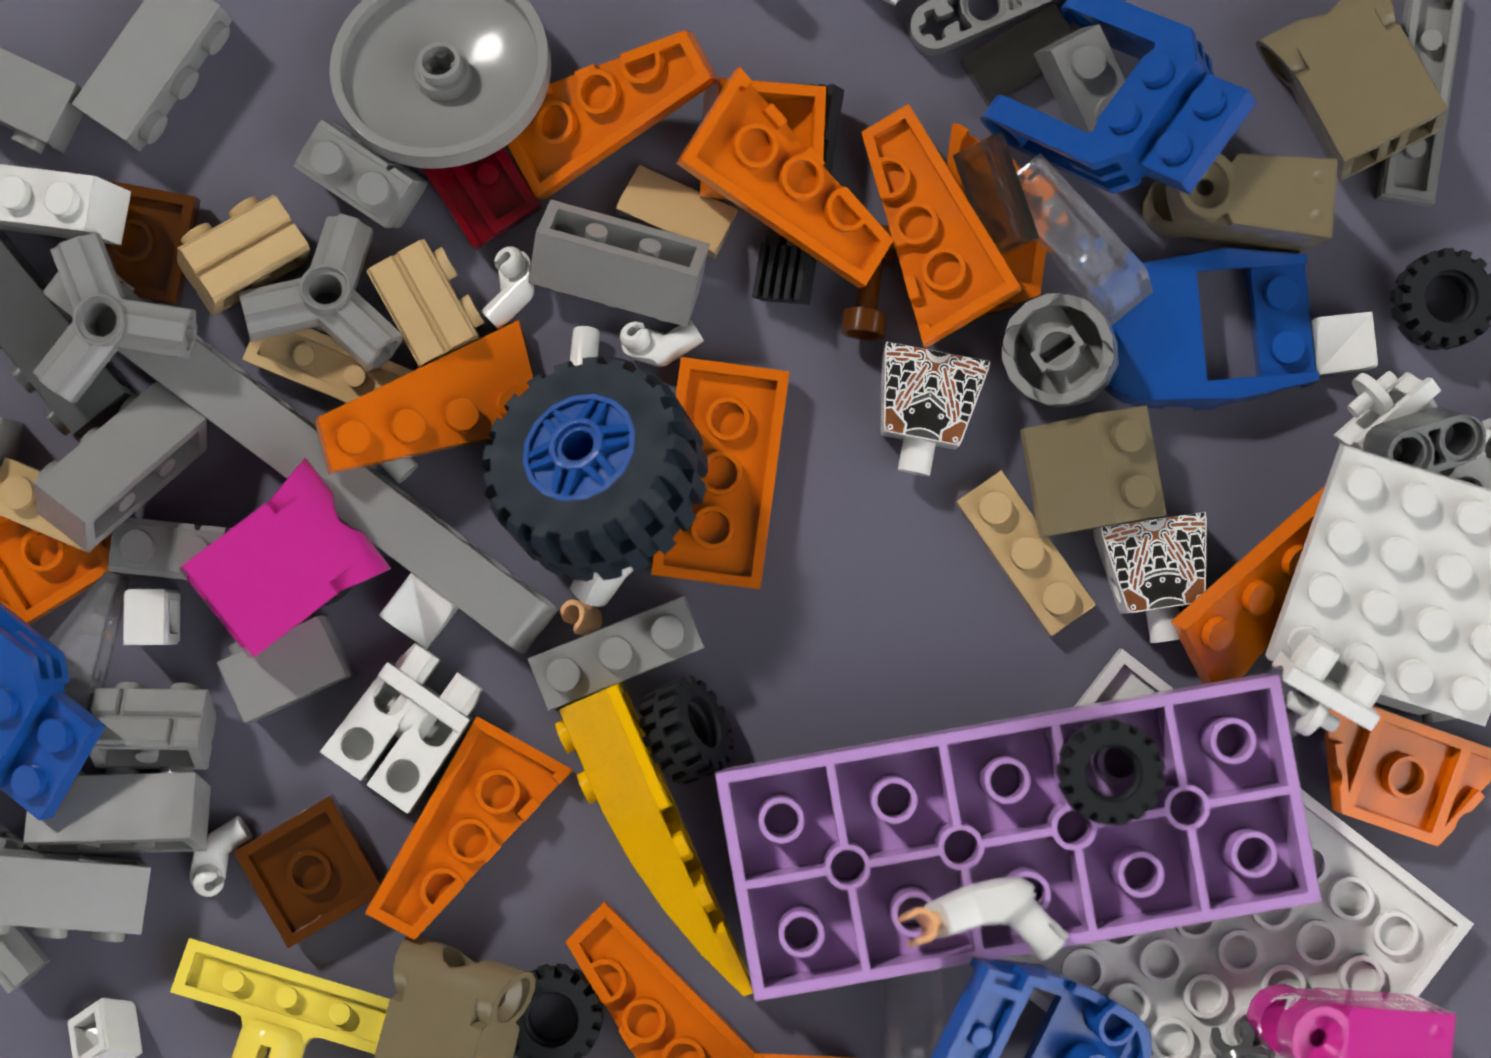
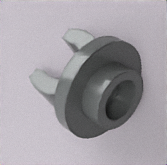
M1247 1020L1240 1021L1238 1030L1242 1042L1236 1046L1228 1045L1223 1041L1219 1027L1212 1028L1209 1042L1211 1050L1217 1056L1216 1058H1268L1264 1047L1253 1046L1254 1030Z

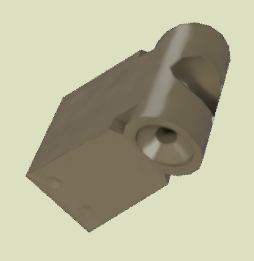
M1339 0L1327 14L1298 19L1255 42L1257 50L1267 66L1286 86L1292 89L1294 98L1326 158L1338 159L1337 178L1339 182L1440 132L1448 108L1402 27L1396 23L1392 0Z
M1240 153L1235 156L1219 154L1190 195L1157 180L1153 182L1144 193L1141 203L1142 216L1152 231L1159 236L1171 239L1189 237L1199 239L1200 242L1260 251L1299 254L1332 238L1338 159Z
M418 936L415 940L406 937L399 945L395 955L393 973L397 993L390 998L374 1058H513L520 1029L516 1022L531 1002L536 984L534 974L492 959L475 963L460 950L452 946Z

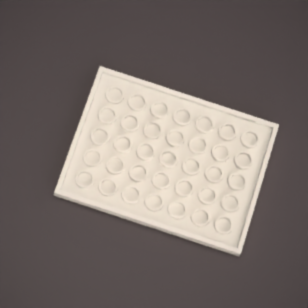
M1118 649L1075 706L1172 690L1173 688L1125 650ZM1301 789L1321 902L1061 947L1055 954L1044 961L1035 952L999 958L998 960L1041 964L1096 990L1134 1012L1146 1024L1152 1041L1151 1058H1216L1217 1056L1211 1050L1209 1042L1212 1028L1219 1027L1221 1037L1226 1044L1231 1046L1239 1045L1242 1042L1238 1030L1240 1021L1247 1020V1010L1252 998L1260 990L1271 985L1287 984L1295 988L1306 989L1320 987L1413 994L1419 997L1474 923ZM1033 988L1029 999L1047 1012L1055 994ZM1254 1038L1253 1046L1264 1047L1268 1058H1282Z

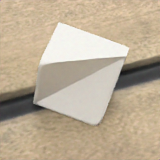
M1372 312L1323 316L1311 320L1316 372H1319V376L1368 371L1378 366Z
M410 573L379 616L428 649L459 608L413 573Z
M171 589L126 590L124 593L123 645H178V642H180L181 593H178V590Z
M101 998L68 1020L72 1058H136L143 1053L136 1006L131 1001Z

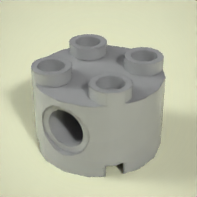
M1047 293L1026 302L1010 318L1005 330L1002 362L1010 381L1025 396L1052 408L1076 407L1095 399L1110 384L1113 374L1119 365L1118 341L1110 322L1089 301L1077 296Z

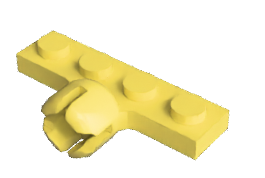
M191 938L188 939L170 990L171 993L234 1011L241 1016L242 1028L231 1058H266L269 1048H271L268 1058H303L306 1046L313 1038L326 1039L375 1054L390 1001L389 998Z

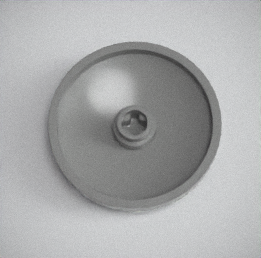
M362 0L344 21L335 39L330 57V84L334 99L345 123L355 137L367 148L390 161L402 165L428 169L449 168L483 159L505 147L524 131L538 113L548 91L551 77V54L544 26L536 10L528 0Z

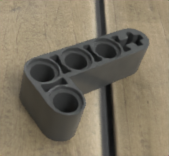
M1442 407L1429 408L1373 426L1366 434L1363 442V451L1393 459L1395 445L1402 440L1403 450L1396 461L1439 474L1440 471L1461 466L1475 460L1484 449L1486 431L1483 424L1474 416ZM1453 425V437L1446 446L1445 435L1450 426Z

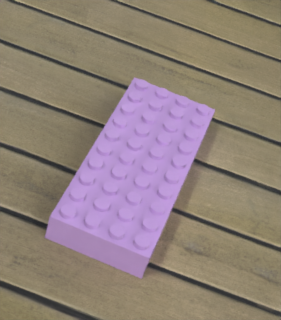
M1263 673L733 766L715 772L755 1001L970 964L972 957L993 960L1033 953L1034 951L1028 946L1026 941L1008 924L1005 926L1001 924L980 926L945 938H934L930 942L917 947L906 945L907 942L920 937L921 926L912 918L898 923L900 915L915 908H924L928 902L961 887L995 878L1021 877L1035 886L1034 892L1036 896L1034 899L1069 934L1062 947L1321 902L1280 675ZM1118 720L1129 723L1146 732L1147 736L1160 749L1159 754L1161 759L1164 760L1166 768L1163 771V780H1166L1164 790H1160L1157 796L1159 801L1154 808L1150 807L1145 812V816L1139 820H1132L1125 825L1118 826L1093 822L1073 810L1060 792L1058 786L1059 779L1056 774V764L1059 763L1060 759L1059 752L1062 746H1065L1068 742L1069 736L1073 732L1080 730L1084 725L1091 722ZM1107 747L1097 751L1087 765V779L1090 787L1097 794L1104 797H1114L1124 793L1130 787L1134 778V766L1130 757L1118 748Z

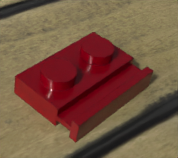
M504 148L483 159L461 166L433 169L422 168L475 251L481 249L482 245L491 239L498 238L542 209Z

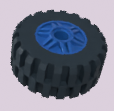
M603 356L583 358L582 364L574 366L572 361L553 366L554 373L545 378L538 374L527 382L530 388L520 397L515 393L504 406L507 410L506 415L503 419L496 418L488 436L493 440V444L486 445L483 451L482 466L487 473L483 474L482 485L485 496L491 501L490 509L499 523L533 560H538L546 570L556 575L567 573L572 580L590 581L593 579L594 573H597L605 581L622 577V569L628 567L637 572L651 565L648 558L661 550L665 555L677 544L673 537L680 529L687 532L696 518L691 509L693 504L701 505L707 488L701 479L706 477L708 473V458L702 449L704 444L702 437L670 387L663 384L659 376L646 367H636L632 361L621 358H612L610 364H607Z

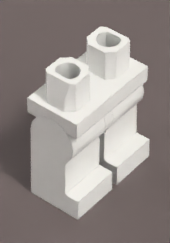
M414 643L398 659L396 664L391 662L385 664L378 677L320 751V753L351 775L363 781L370 778L396 737L399 738L367 783V786L407 814L416 810L436 775L472 724L474 718L469 715L475 708L483 690L459 672L456 673L441 695L429 688L424 683L441 659L418 643Z

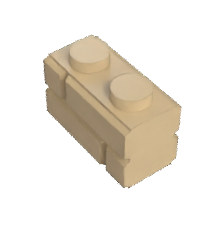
M274 194L261 202L256 196L247 198L230 210L229 216L231 218L214 228L209 223H203L191 229L182 237L181 242L183 245L177 249V263L192 287L196 289L198 296L211 315L215 316L240 302L238 292L270 285L308 263L310 252L308 242L295 223H292L289 214Z
M425 239L419 240L400 250L396 255L390 256L371 266L366 271L420 368L481 339L476 327L484 324V320L469 294L459 299L449 280L458 276L443 247L433 251Z

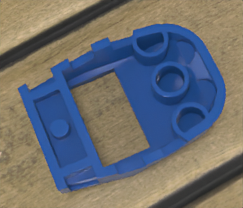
M1222 248L1203 252L1183 253L1122 268L1109 275L1095 290L1090 301L1110 322L1118 341L1119 365L1105 390L1117 400L1135 407L1146 405L1147 408L1164 409L1166 406L1194 408V411L1217 409L1223 405L1268 397L1274 392L1300 385L1301 389L1313 386L1320 378L1319 372H1316L1305 268V264L1308 263L1307 255ZM1246 268L1256 377L1207 381L1197 273Z
M972 957L969 965L974 971L931 1058H999L1033 988L1053 993L1055 996L1024 1058H1151L1152 1041L1146 1024L1137 1014L1096 990L1048 967L1034 963Z

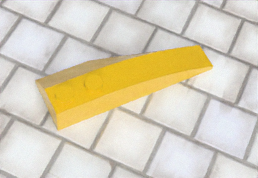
M620 682L559 709L563 720L556 722L555 727L567 754L576 750L585 770L578 773L577 778L587 802L592 804L598 801L605 818L629 861L662 909L698 952L743 997L752 994L753 988L749 971L668 784L661 772V768L650 757L652 754L650 746L645 747L642 738L646 734L639 727L638 715L624 683Z

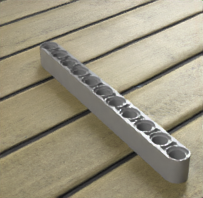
M58 271L43 293L73 317L74 309ZM116 274L126 299L156 304L150 299L137 296L132 292L135 288ZM111 307L103 309L97 318V327L103 336L109 335L116 326L117 317ZM196 335L195 346L192 348L190 358L188 359L118 349V352L285 478H288L306 457L332 490L335 509L341 520L353 529L365 533L374 545L511 648L526 654L557 613L558 608L542 594L372 466L328 475L316 424L200 336Z

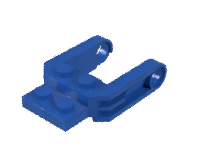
M1066 0L1060 12L1069 24L1074 21L1082 28L1100 24L1111 48L1140 59L1137 66L1098 117L1094 130L1087 133L1004 95H997L980 117L982 124L995 137L1010 147L1111 194L1136 187L1140 184L1141 177L1148 176L1190 195L1257 103L1251 92L1246 88L1214 76L1212 60L1207 53H1204L1202 43L1196 40V34L1189 26L1122 0Z
M0 602V789L40 821L54 817L106 725L65 693L64 685L70 680L65 653Z

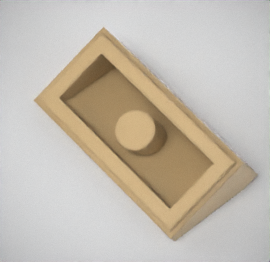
M641 165L638 166L615 208L618 216L631 222L710 243L707 256L715 260L738 212V209L716 199L700 198L699 191Z

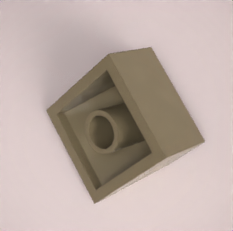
M1147 405L1095 413L1020 430L1039 538L1137 522L1167 515Z

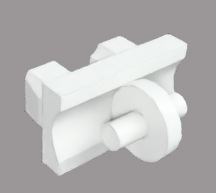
M1387 371L1377 381L1366 373H1360L1352 380L1353 388L1358 397L1347 406L1348 411L1354 417L1333 436L1339 445L1344 444L1363 450L1366 434L1373 426L1422 410L1436 408L1437 405L1433 398L1441 392V389L1433 378L1427 377L1425 380H1420L1408 372L1398 379L1391 371ZM1399 443L1395 445L1393 450V460H1397L1403 449Z
M1312 634L1299 645L1292 656L1280 651L1271 664L1275 669L1283 673L1282 679L1284 682L1306 694L1302 697L1293 691H1289L1284 698L1285 707L1295 712L1292 719L1293 730L1304 736L1311 735L1319 726L1331 733L1337 729L1340 718L1328 712L1329 708L1372 731L1381 718L1372 706L1378 699L1386 681L1378 672L1356 660L1352 663L1339 684L1326 677L1341 654L1334 647Z

